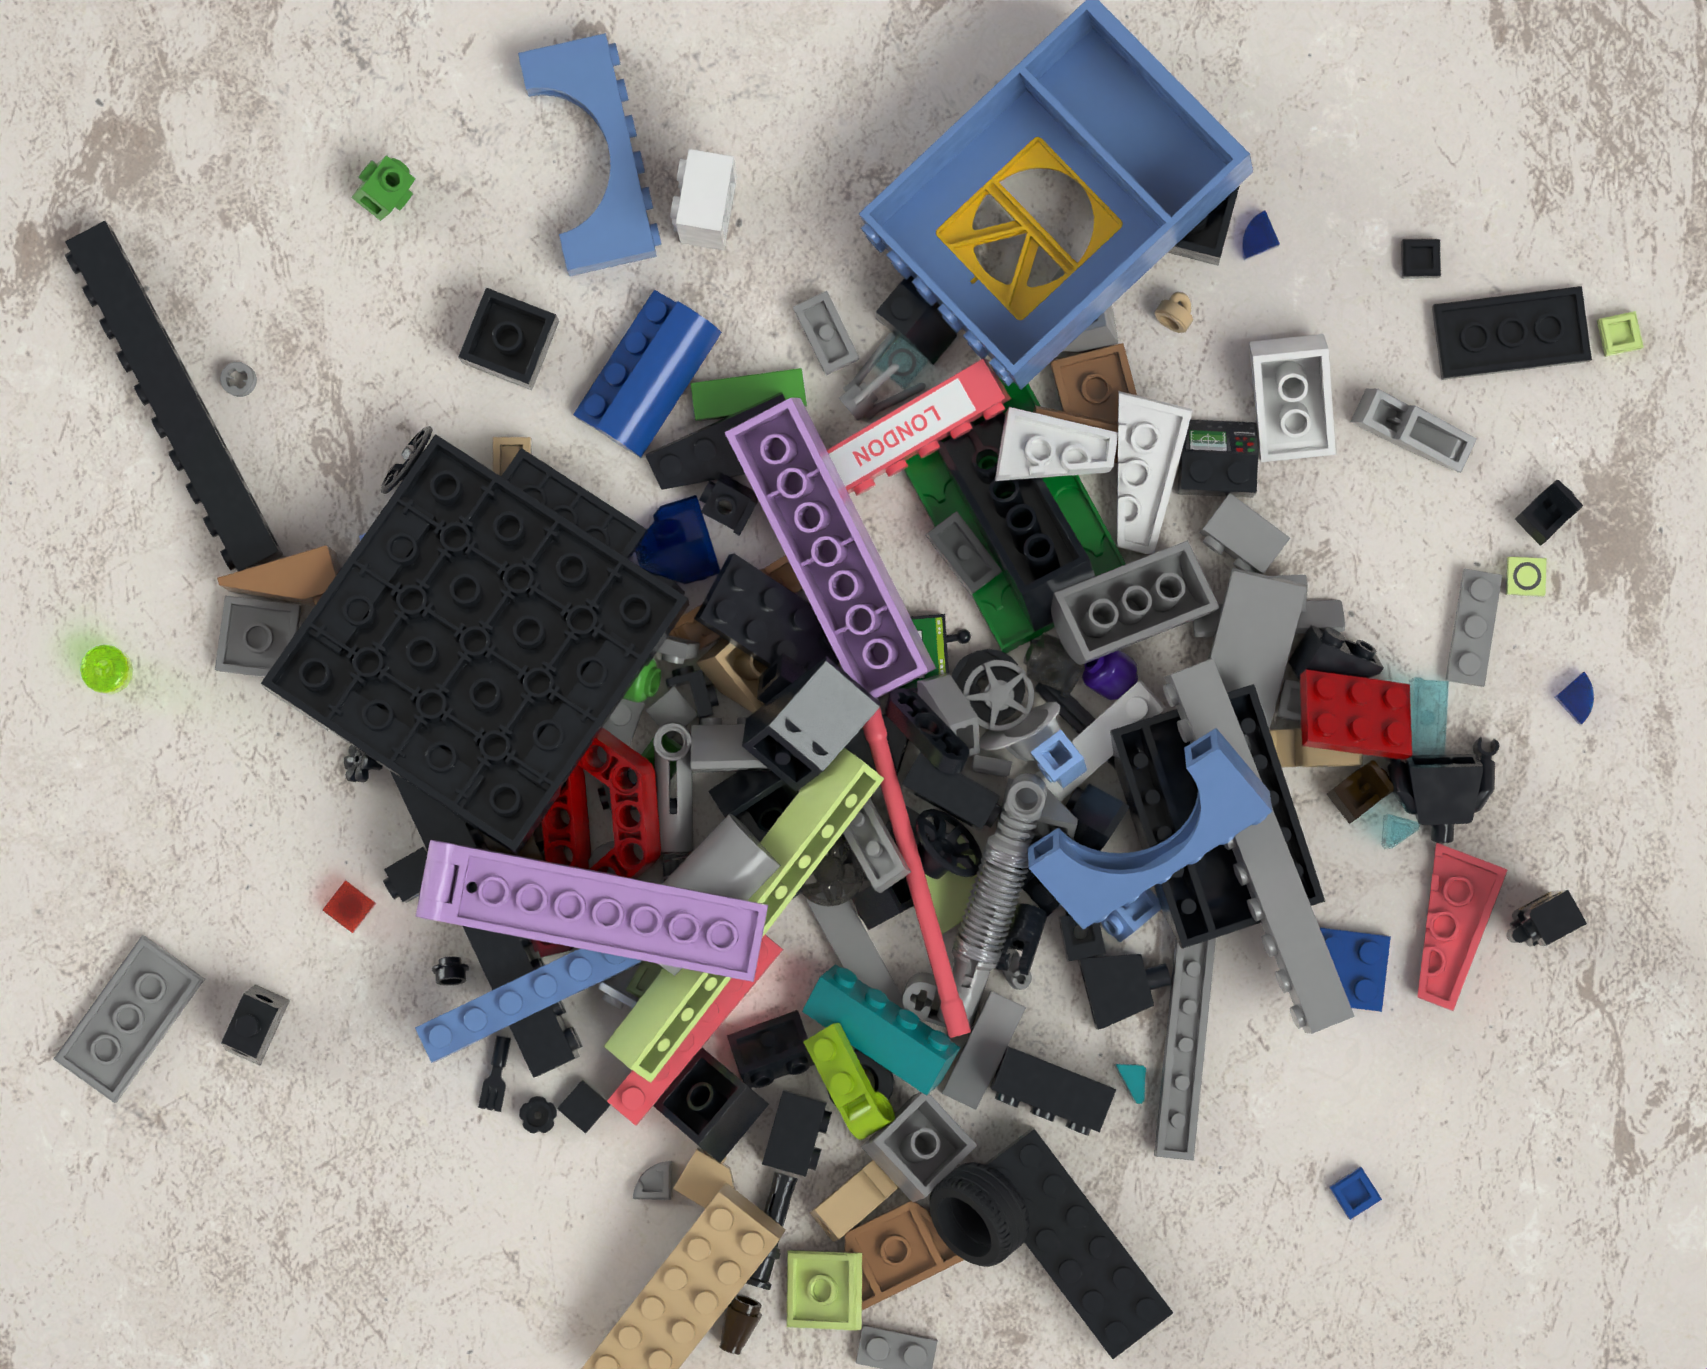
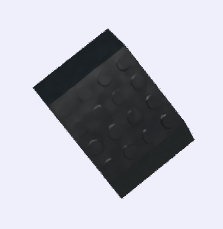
M1252 684L1227 692L1262 783L1270 791L1273 811L1310 905L1313 906L1325 902L1255 685ZM1177 709L1110 730L1115 769L1127 805L1130 806V815L1142 850L1158 845L1174 835L1188 820L1198 796L1196 782L1186 768L1184 748L1191 743L1190 741L1185 743L1180 735L1177 721H1180L1181 718ZM1218 845L1205 853L1197 863L1186 865L1173 873L1166 882L1154 885L1162 912L1181 949L1261 923V920L1255 921L1251 915L1247 900L1252 898L1247 885L1242 886L1236 877L1233 864H1236L1237 860L1233 850H1227L1225 845Z

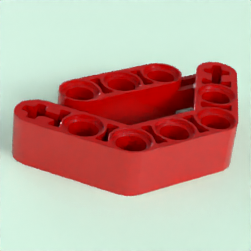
M602 728L566 780V786L561 787L560 795L542 819L545 859L548 862L607 873L608 867H611L618 876L637 879L659 859L661 854L655 770L645 757ZM599 746L607 754L605 763L598 757L597 750ZM628 768L633 769L636 773V785L631 783L627 776ZM584 770L610 788L615 846L590 869L588 860L591 856ZM631 806L638 809L640 813L639 822L632 818L630 813ZM562 808L569 814V824H566L561 818ZM634 844H638L643 851L642 860L636 857L633 849ZM564 846H567L572 851V862L565 857L563 852Z

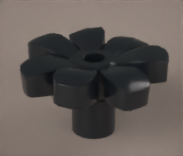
M350 745L348 750L351 756L344 757V766L347 770L345 775L347 781L364 783L369 779V770L380 771L383 768V765Z

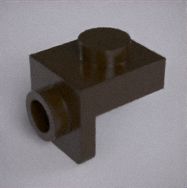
M1371 760L1329 791L1327 796L1350 824L1381 799L1392 793L1394 786L1387 772L1379 767L1375 760Z

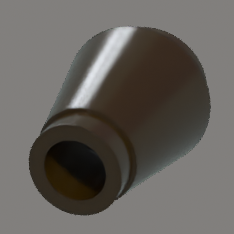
M735 1296L725 1309L719 1345L722 1350L731 1354H741L742 1349L762 1317L760 1313L761 1303L747 1296Z

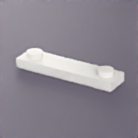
M1139 680L1071 741L1084 757L1087 768L1085 773L1065 788H1062L1057 781L1050 783L1040 770L1035 775L1041 777L1046 787L1061 802L1113 756L1110 730L1156 716L1166 707Z

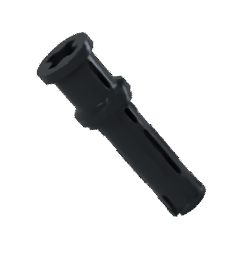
M774 1172L764 1213L783 1227L798 1179ZM778 1243L746 1284L766 1290L771 1289L772 1284L769 1282L773 1265L775 1260L779 1259L781 1255L779 1253L780 1249L777 1248Z

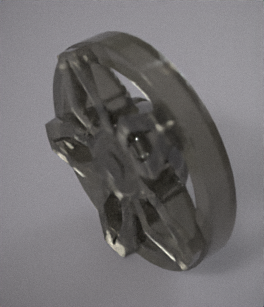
M839 837L829 850L828 856L827 854L809 876L810 878L814 874L817 882L806 885L804 883L800 890L811 902L828 907L848 902L859 892L865 878V872L847 839ZM843 845L842 857L838 858L835 856V852ZM849 851L852 853L857 867L852 864L844 865L843 862L848 859ZM849 869L857 873V877H846L845 870ZM841 881L845 884L855 883L850 892L842 897L843 886ZM823 885V892L827 900L817 897L809 889L819 888ZM833 885L837 888L836 900L830 891V886Z

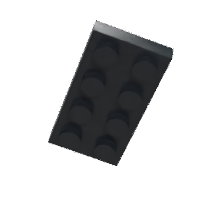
M735 553L728 555L694 619L766 667H769L782 653L808 670L826 656L838 666L839 660L811 604Z

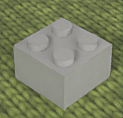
M919 1092L913 1095L895 1113V1119L892 1123L878 1130L861 1147L912 1202H916L926 1198L933 1191L937 1183L951 1173L977 1144L930 1094L926 1096Z

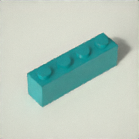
M836 964L820 976L802 1010L804 1014L825 1028L833 1023H840L853 1047L926 1096L942 1082L961 1048L953 1043L945 1033L932 1029L920 1021L915 1013L902 1009L890 1001L885 993L869 987L857 979L852 971L839 967Z

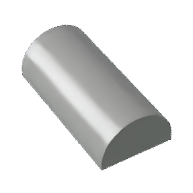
M1187 540L1055 592L1052 599L1051 614L1056 632L1064 649L1074 662L1082 665L1213 613L1220 607Z
M728 814L662 884L748 901L781 865L738 818ZM660 964L674 976L682 969Z

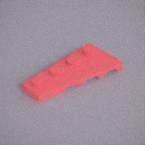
M1436 843L1417 998L1454 1011L1507 874V869Z

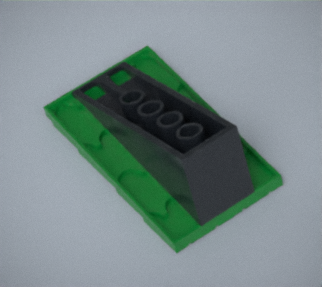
M1001 380L1011 398L1003 404L1005 407L1003 412L989 420H985L984 416H981L970 423L973 427L972 430L956 439H953L951 435L945 437L938 442L940 448L924 458H920L919 454L906 460L908 467L904 471L934 527L957 511L1001 568L1002 572L972 594V597L1001 651L1007 654L1018 648V646L1024 645L1055 627L1051 614L1052 599L1055 592L1124 566L1126 563L1078 475L995 481L1006 411L1009 407L1033 412L1035 405L1041 407L1029 383L1020 390L1014 382L1007 386Z

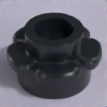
M460 957L440 958L438 960L439 964L432 967V972L436 976V983L447 986L465 983L466 971H469L467 964H461Z
M540 1096L532 1097L528 1103H524L519 1112V1117L523 1120L522 1125L524 1129L533 1134L550 1131L554 1126L553 1120L557 1116L554 1104L548 1103L544 1097ZM536 1112H541L542 1117L540 1119L535 1118Z

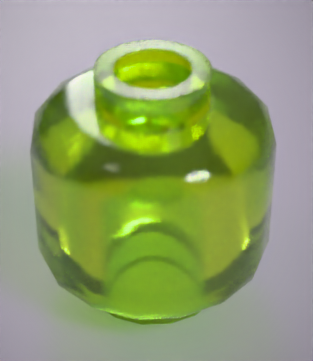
M103 644L93 647L85 654L81 661L80 672L82 680L87 687L95 692L111 695L121 692L128 686L132 680L133 666L131 659L124 651L115 646Z

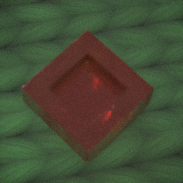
M345 880L322 911L351 933H355L377 903L349 881Z

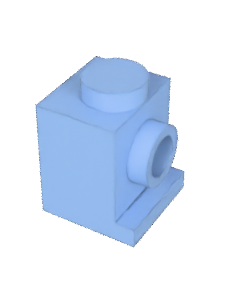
M1061 729L1031 751V755L1038 762L1037 766L1050 783L1057 781L1062 788H1065L1087 771L1084 757Z

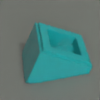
M1114 1064L1134 1103L1143 1104L1146 1076L1144 1065Z

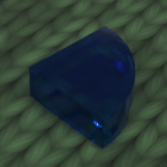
M1266 210L1256 215L1244 232L1242 240L1244 261L1280 245Z
M1585 672L1579 674L1554 697L1579 725H1582L1588 718L1594 702L1592 683Z

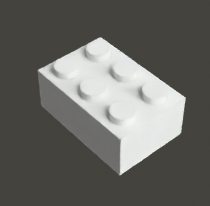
M689 149L687 159L680 158L677 181H679L678 188H680L681 196H674L672 201L670 218L672 219V225H674L673 231L678 232L680 243L725 250L737 181L734 156Z

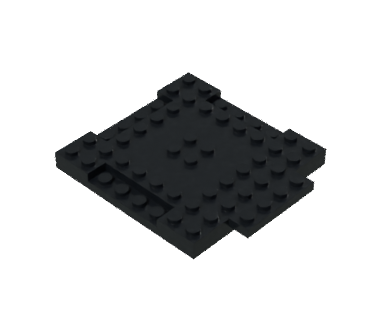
M435 434L267 673L261 685L265 690L327 731L330 730L451 810L454 815L518 856L560 795L561 787L644 666L647 667L690 604L686 596L629 560L647 535L648 531L646 528L522 448L518 451L502 476H500Z

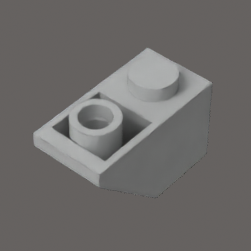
M943 673L917 681L918 695L967 745L970 751L969 756L979 754L978 716L952 676ZM920 728L922 731L926 733L934 734L928 729Z

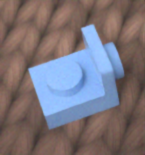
M1149 888L1134 902L1125 903L1112 911L1101 922L1102 926L1108 934L1122 942L1161 910L1159 900Z

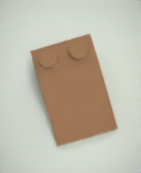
M325 545L218 577L217 580L221 587L230 592L315 606L341 567L336 552Z

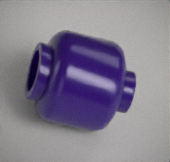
M1118 650L1083 664L1082 680L1088 688L1108 700H1116L1137 683V664L1132 657Z

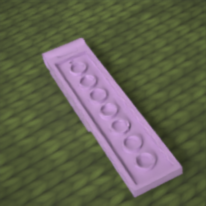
M430 840L416 917L754 982L768 905L543 860ZM471 882H475L477 884L476 892H471L469 890V884Z

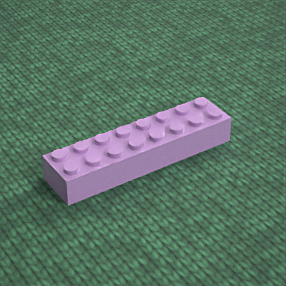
M789 398L726 431L725 434L844 672L877 699L936 669L801 398Z

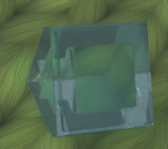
M1390 814L1383 815L1381 845L1384 849H1392L1419 830L1420 825L1416 821Z

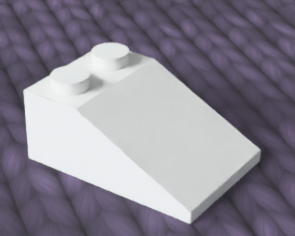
M1318 334L1249 342L1261 462L1336 455L1329 349L1325 335Z

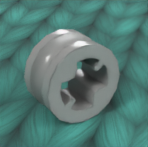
M233 362L228 364L221 372L220 382L226 392L236 397H244L249 395L256 387L257 377L251 367L242 362ZM235 370L241 374L247 373L248 380H243L246 385L241 389L236 385L230 386L229 379H234L230 375Z

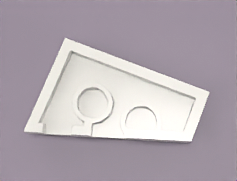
M1009 407L1005 413L995 481L1108 473L1114 466L1118 432Z

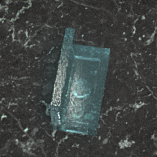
M1414 677L1409 680L1412 755H1445L1449 681L1423 680L1422 678Z

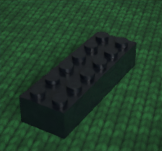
M1033 1127L984 1164L1002 1173L1021 1194L1028 1210L1030 1222L1029 1234L1024 1243L1112 1359L1116 1358L1173 1314V1311Z

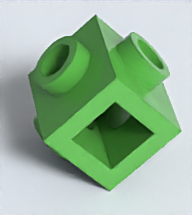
M386 155L377 164L373 160L368 163L358 176L363 182L351 198L381 221L394 208L400 211L413 195L409 188L416 178L409 174L410 170L403 162L395 158L391 159Z

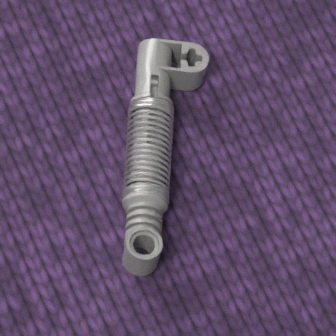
M1031 773L1017 776L1010 785L1003 807L1005 811L1000 816L1003 820L998 822L1000 829H997L995 834L988 838L984 853H982L984 857L981 859L982 864L979 865L980 870L976 872L977 877L974 878L976 883L972 885L974 889L970 891L971 896L968 897L969 902L966 904L967 908L962 916L963 921L960 922L961 927L958 929L959 933L956 935V941H954L952 949L954 961L951 969L959 997L963 1001L970 1030L972 1029L990 971L997 967L1000 961L999 958L1002 954L1000 949L1004 948L1002 943L1006 941L1004 937L1008 935L1006 931L1010 929L1008 924L1012 923L1010 918L1014 916L1013 911L1016 910L1014 905L1018 904L1016 899L1020 898L1019 892L1022 891L1021 886L1024 885L1022 880L1026 879L1025 873L1029 872L1027 869L1028 847L1033 842L1030 838L1035 836L1033 829H1036L1038 826L1036 820H1040L1046 802L1047 788L1045 782L1041 777ZM1022 788H1031L1037 793L1038 799L1030 804L1023 803L1019 800L1017 792ZM923 972L915 974L908 980L902 999L904 1009L912 1011L921 1020L946 1028L941 1008L939 1007V1010L931 1008L937 990L934 975ZM921 989L928 991L925 1001L918 1000V994Z

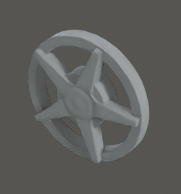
M993 660L978 666L970 674L964 686L963 695L969 704L970 700L985 701V704L992 709L990 724L978 717L979 726L992 731H1005L1018 726L1027 718L1034 703V688L1029 676L1021 667L1009 661ZM990 667H1007L1019 675L1007 683L997 680ZM985 670L989 684L985 688L984 693L969 695L970 686L974 678ZM1022 678L1028 689L1026 708L1014 700L1013 688ZM1008 707L1023 713L1011 723L995 725L999 711H1003Z

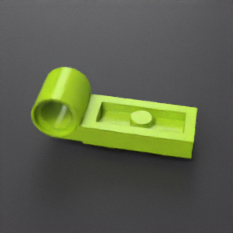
M833 1023L803 1041L848 1129L857 1139L863 1140L894 1121L895 1113L892 1105L882 1093L874 1091L840 1023Z

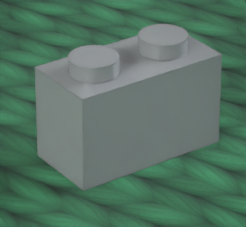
M1231 493L1225 498L1200 532L1206 537L1203 543L1219 555L1225 551L1236 559L1233 565L1237 569L1259 574L1265 573L1290 539V537Z

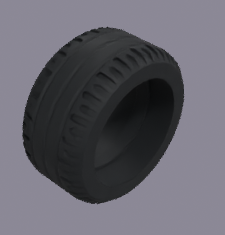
M976 1162L962 1164L937 1183L931 1192L929 1199L930 1215L936 1231L944 1243L956 1255L967 1262L983 1267L997 1265L1018 1249L1028 1237L1030 1229L1029 1214L1021 1194L1008 1178L990 1166Z

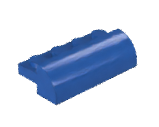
M654 290L573 415L578 420L641 458L722 332L679 301L675 302Z

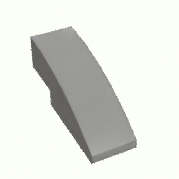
M1366 388L1351 420V423L1384 440L1460 473L1477 440L1414 405H1408L1380 389Z
M990 991L942 1094L975 1110L977 1109L1026 1007Z

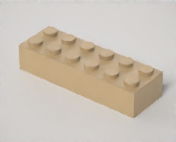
M725 1183L581 1369H679L775 1247L786 1229L729 1184Z

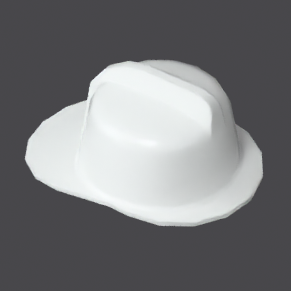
M1057 702L1042 704L1032 709L1027 718L1012 729L987 731L979 739L980 749L990 751L1005 747L1017 759L1036 761L1031 755V751L1060 730L1056 720V716L1060 712V705ZM1019 717L1006 721L1000 725L1011 723Z

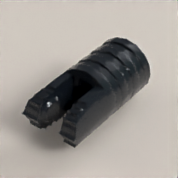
M1020 903L1015 905L1016 910L1013 912L1012 923L1009 924L1010 929L1007 930L1008 935L1005 936L1006 941L1003 943L1004 948L1001 949L1002 954L996 969L1008 971L1016 949L1022 951L1018 967L1019 974L1029 975L1048 915L1039 907Z

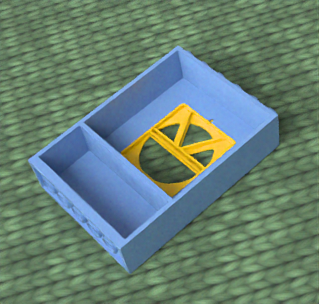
M1086 0L859 213L864 222L861 230L866 234L868 241L880 253L885 249L888 250L889 253L886 256L892 262L893 267L906 280L910 276L914 278L912 283L917 288V292L929 305L933 306L936 302L940 305L937 309L943 315L942 318L956 333L961 329L966 332L963 336L968 341L967 344L981 359H984L987 355L992 359L989 364L994 368L993 371L1007 386L1014 382L1021 390L1253 173L1250 153L1099 0ZM1051 169L1068 175L1080 184L1090 199L1094 215V226L1090 243L1078 263L999 182L1021 171ZM986 195H991L1015 220L979 230L972 228L976 212ZM1027 233L1011 284H1004L991 277L978 262L974 253L975 246ZM1040 246L1064 271V275L1045 285L1028 287L1027 282L1038 247Z

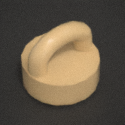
M1176 292L1169 300H1162L1155 310L1156 319L1163 326L1174 332H1186L1193 322L1189 297L1183 292Z

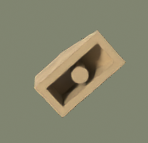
M699 1148L696 1149L673 1188L704 1208L710 1204L725 1183L736 1190L731 1168L724 1164L727 1157L720 1163L706 1151Z

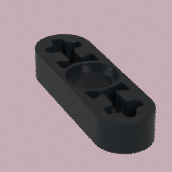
M904 688L893 690L885 706L887 717L938 770L947 774L962 772L970 754L967 745L918 694ZM920 728L928 729L934 734L926 733L922 731Z

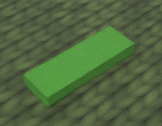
M802 368L690 383L696 422L726 418L781 392L786 400L789 398H801L804 406L807 407Z

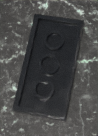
M1582 286L1434 304L1432 306L1442 380L1583 363L1592 360Z

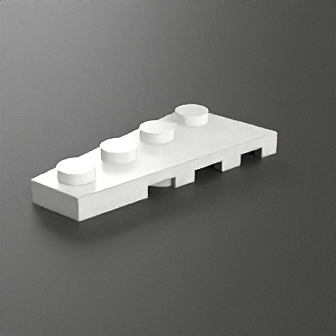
M1118 391L1117 547L1148 555L1155 553L1191 419L1192 409Z

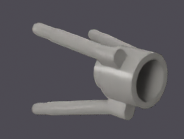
M893 332L889 333L855 378L843 388L846 393L839 399L857 421L864 415L870 420L880 411L913 396L926 387L924 383H919L874 405L873 403L878 400V397L873 392L899 369L897 363L892 364L869 385L865 382L860 385L895 339L896 335Z

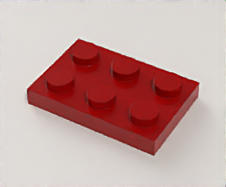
M1305 670L1300 674L1302 746L1402 760L1412 756L1410 684Z

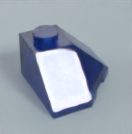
M697 495L662 505L653 514L654 522L647 529V535L635 551L641 568L683 584L705 580L719 573L720 567L704 516L701 513L702 510Z

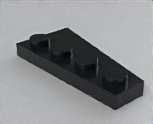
M783 393L776 394L647 453L646 458L661 490L707 482L709 480H718L721 473L728 477L745 475L725 432L785 401Z

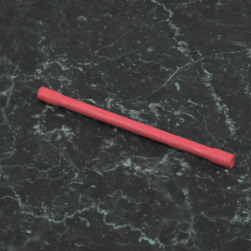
M879 708L862 729L870 747L876 772L884 778L880 784L897 847L911 873L906 875L907 883L941 1000L940 1008L949 1038L971 1033L963 1001L958 994L887 741L884 719Z

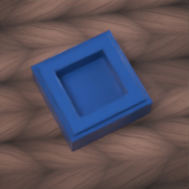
M1362 1167L1355 1169L1329 1186V1189L1350 1220L1382 1200Z

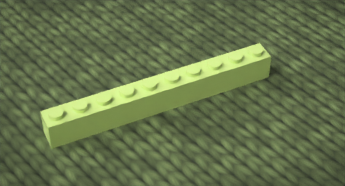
M846 748L836 756L822 773L800 789L796 797L760 842L781 865L748 899L751 902L768 905L763 936L884 780L881 775ZM663 968L627 1017L614 1031L604 1047L628 1068L651 1083L731 978L684 968L674 976Z

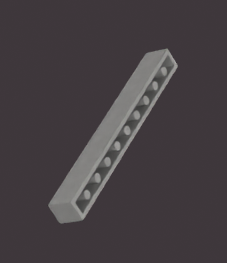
M1214 659L1203 661L1165 676L1167 684L1163 686V691L1171 707L1176 706L1181 720L1177 721V726L1185 743L1189 741L1193 743L1217 728L1261 780ZM1273 811L1261 823L1250 825L1224 845L1227 850H1233L1237 863L1233 864L1239 883L1242 886L1246 884L1252 899L1247 900L1251 915L1255 921L1261 920L1265 935L1261 936L1264 948L1269 957L1275 956L1280 969L1276 971L1279 986L1284 993L1289 992L1294 1005L1290 1007L1292 1019L1298 1029L1303 1027L1305 1033L1313 1034L1355 1016Z

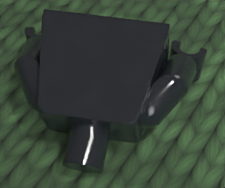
M1480 737L1473 745L1474 754L1413 755L1406 759L1405 762L1401 761V759L1383 757L1386 761L1390 762L1387 769L1390 781L1394 786V795L1407 813L1416 816L1418 824L1431 825L1432 841L1436 843H1450L1454 841V824L1472 823L1474 813L1482 810L1494 792L1495 762L1492 760V756L1498 752L1500 747L1496 739L1491 741V752H1485L1482 749V737Z

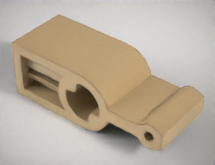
M1301 728L1269 730L1281 767L1363 766V754L1302 746Z
M872 1160L809 1213L829 1238L835 1242L877 1208L899 1187Z

